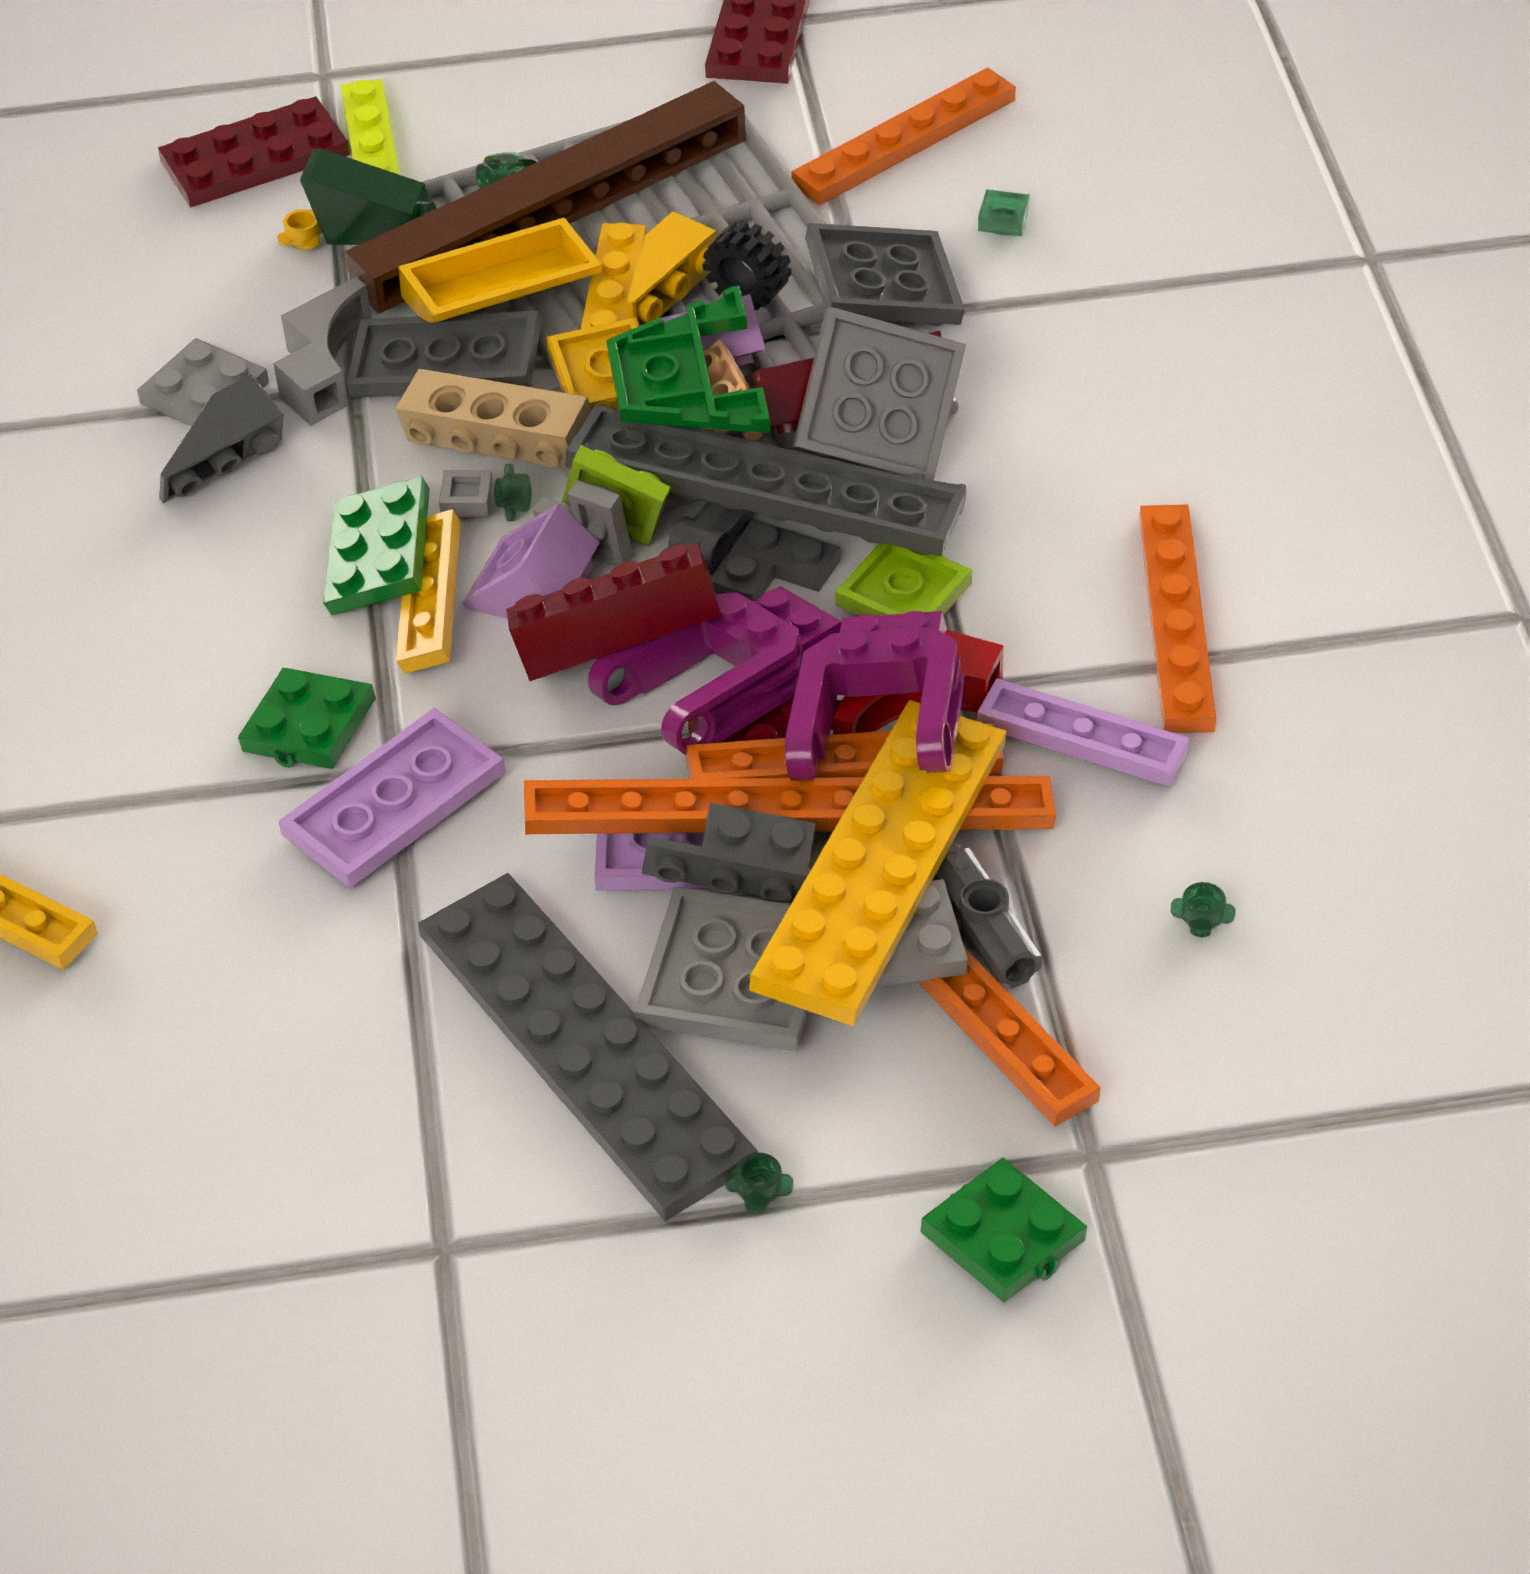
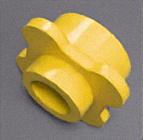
M298 209L289 212L284 217V232L279 233L277 236L280 245H292L296 249H313L319 246V237L322 231L313 211Z

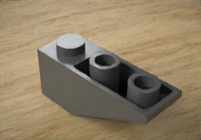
M252 374L214 393L210 397L160 473L159 499L162 503L176 496L185 497L191 494L202 482L217 474L223 476L230 473L241 461L256 453L265 454L279 443L282 438L284 414Z

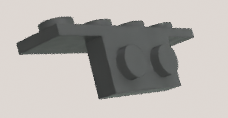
M710 802L702 846L649 836L641 874L655 876L659 880L669 883L681 881L706 886L720 893L737 892L762 897L766 901L792 903L812 869L809 868L816 823Z

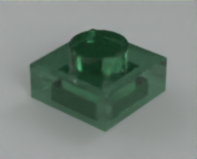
M986 189L978 215V231L992 232L999 235L1022 236L1029 211L1030 194Z

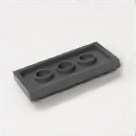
M538 310L462 314L435 323L427 322L419 316L361 319L346 381L350 398L404 395L418 369L530 387L542 325Z

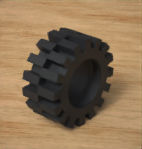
M741 221L738 225L734 222L726 227L704 252L703 258L706 260L703 262V270L711 271L706 278L709 283H717L718 286L714 291L719 296L728 288L740 286L741 295H751L754 310H759L761 306L763 308L767 306L789 281L788 277L791 275L792 268L787 266L791 261L789 255H781V252L785 249L782 243L779 242L775 245L771 241L775 235L770 231L763 235L761 233L762 226L756 223L750 228L748 221ZM742 261H743L744 263H746V264L751 268V270L748 269V268L742 263Z

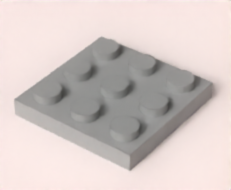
M829 306L825 311L792 448L896 475L911 477L914 472L925 475V479L934 480L966 344Z
M674 886L635 1008V1019H640L646 1027L798 1052L809 1011L749 991L750 974L791 904Z

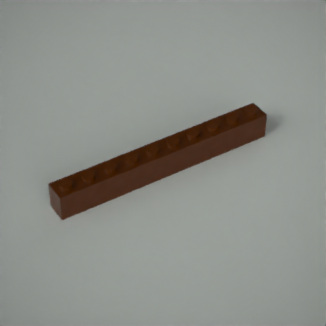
M712 81L346 250L345 255L349 279L358 277L367 285L369 304L380 314L405 302L401 297L398 266L561 218H565L569 224L746 141L745 107L717 82Z

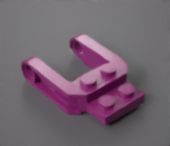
M782 586L765 592L754 602L738 592L716 594L722 616L597 658L588 674V686L595 696L607 704L620 705L641 692L646 694L714 652L722 659L734 665L735 667L674 703L666 712L661 725L662 737L670 746L686 755V745L719 743L793 698L804 651L832 633H840L842 621ZM619 668H623L624 676L621 683L616 688L608 690V680L612 673ZM698 716V724L695 731L689 737L682 739V730L685 723L690 718Z
M910 611L904 614L876 616L863 614L856 617L842 618L840 633H832L804 651L785 737V761L791 781L814 780L816 778L819 760H825L837 695L856 697L918 693L923 691L916 728V752L920 771L926 770L927 773L951 771L965 680L963 673L960 672L961 660L957 656V641L945 634L946 626L942 611Z

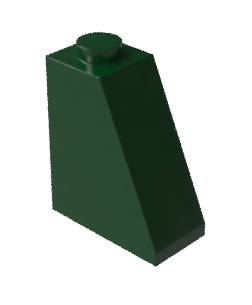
M313 149L300 178L302 187L327 244L359 245L437 209L436 204L431 202L423 182L324 149Z

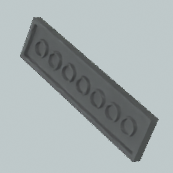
M597 404L567 448L565 467L571 468L573 459L582 445L593 451H604L610 454L617 462L636 471H646L655 475L662 483L670 486L669 492L681 498L706 500L721 504L723 507L731 510L744 509L765 514L778 521L790 520L814 526L824 532L836 531L861 537L870 543H887L908 548L912 552L921 555L933 554L942 556L963 508L966 492L961 489L700 428L621 422L619 409Z
M509 873L502 875L418 922L420 937L664 1221L669 1220L759 1164L758 1150L646 1025L640 1019H635V1013Z

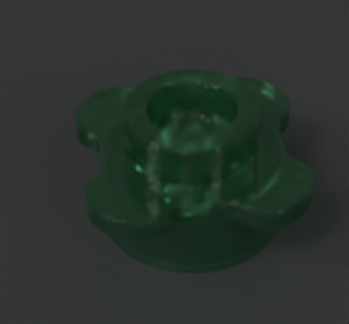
M505 464L503 478H497L494 484V500L497 507H504L505 518L509 522L515 520L516 512H527L529 510L532 489L530 478L526 473H514L513 465Z
M1198 882L1188 886L1182 898L1174 899L1170 907L1171 914L1176 918H1182L1190 927V933L1201 938L1211 935L1212 929L1218 925L1233 922L1236 915L1235 907L1226 903V896L1223 890L1215 884L1208 882Z
M752 1153L743 1157L738 1162L736 1170H731L725 1176L726 1189L729 1192L737 1193L745 1201V1209L756 1214L766 1211L768 1204L777 1197L790 1195L794 1188L793 1178L788 1174H782L781 1165L778 1160L766 1153ZM756 1182H764L762 1186L754 1185Z

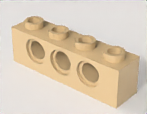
M418 369L396 407L407 441L420 445H433L456 449L461 452H473L496 456L505 460L513 459L541 464L546 467L571 469L565 467L566 450L592 411L586 396Z

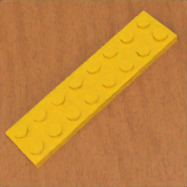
M912 700L908 701L750 974L749 991L854 1027L915 914L928 885L931 884L1005 746L1006 730L959 716L951 771L940 773H927L926 770L920 771L916 752V728L921 703Z

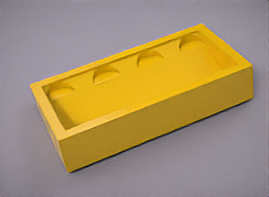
M561 218L398 266L401 297L419 317L427 322L435 323L601 273L602 264L565 218Z

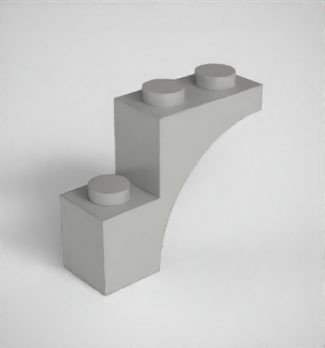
M354 277L281 315L287 351L291 354L273 363L279 396L310 426L349 406L344 373L335 362V358L344 342L358 330L360 320L372 319L367 285L358 277Z

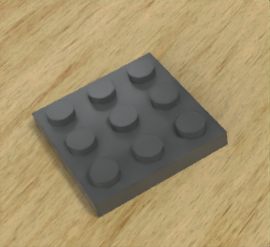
M808 223L805 240L826 309L830 306L888 323L918 322L933 326L942 324L961 325L965 309L938 231Z

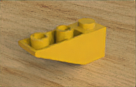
M674 211L645 235L627 298L628 318L636 317L639 326L660 318L661 315L677 301L682 300L694 286L704 279L711 271L703 270V262L706 260L703 258V255L709 245L716 239V230Z

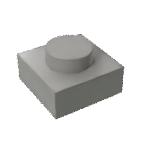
M444 470L439 499L440 513L453 509L457 517H489L493 489L491 470Z

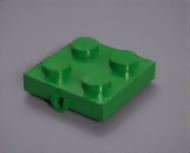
M283 667L239 734L238 740L243 752L273 757L283 767L290 768L294 762L333 769L376 699L373 686L369 683Z
M1002 1157L923 1216L920 1232L1005 1303L1037 1277L1043 1281L1049 1279L1056 1271L1059 1260L1085 1240L1087 1225Z

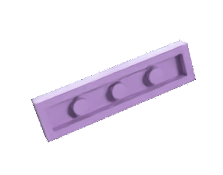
M996 678L977 712V721L984 724L993 723L994 727L1006 730V736L1171 787L1189 749V737Z

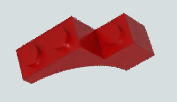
M946 629L945 634L957 641V656L961 660L960 672L963 673L965 680L961 710L977 713L996 678L1003 680L1004 645ZM923 691L918 693L856 697L844 696L842 701L836 700L831 725L833 735L876 732L887 724L898 720L909 700L921 703Z

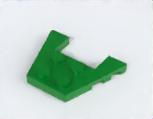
M740 286L724 290L723 298L707 305L702 300L686 306V314L664 322L660 317L606 340L621 422L759 433L771 432L770 417L763 387L717 395L712 394L700 336L747 329V318Z

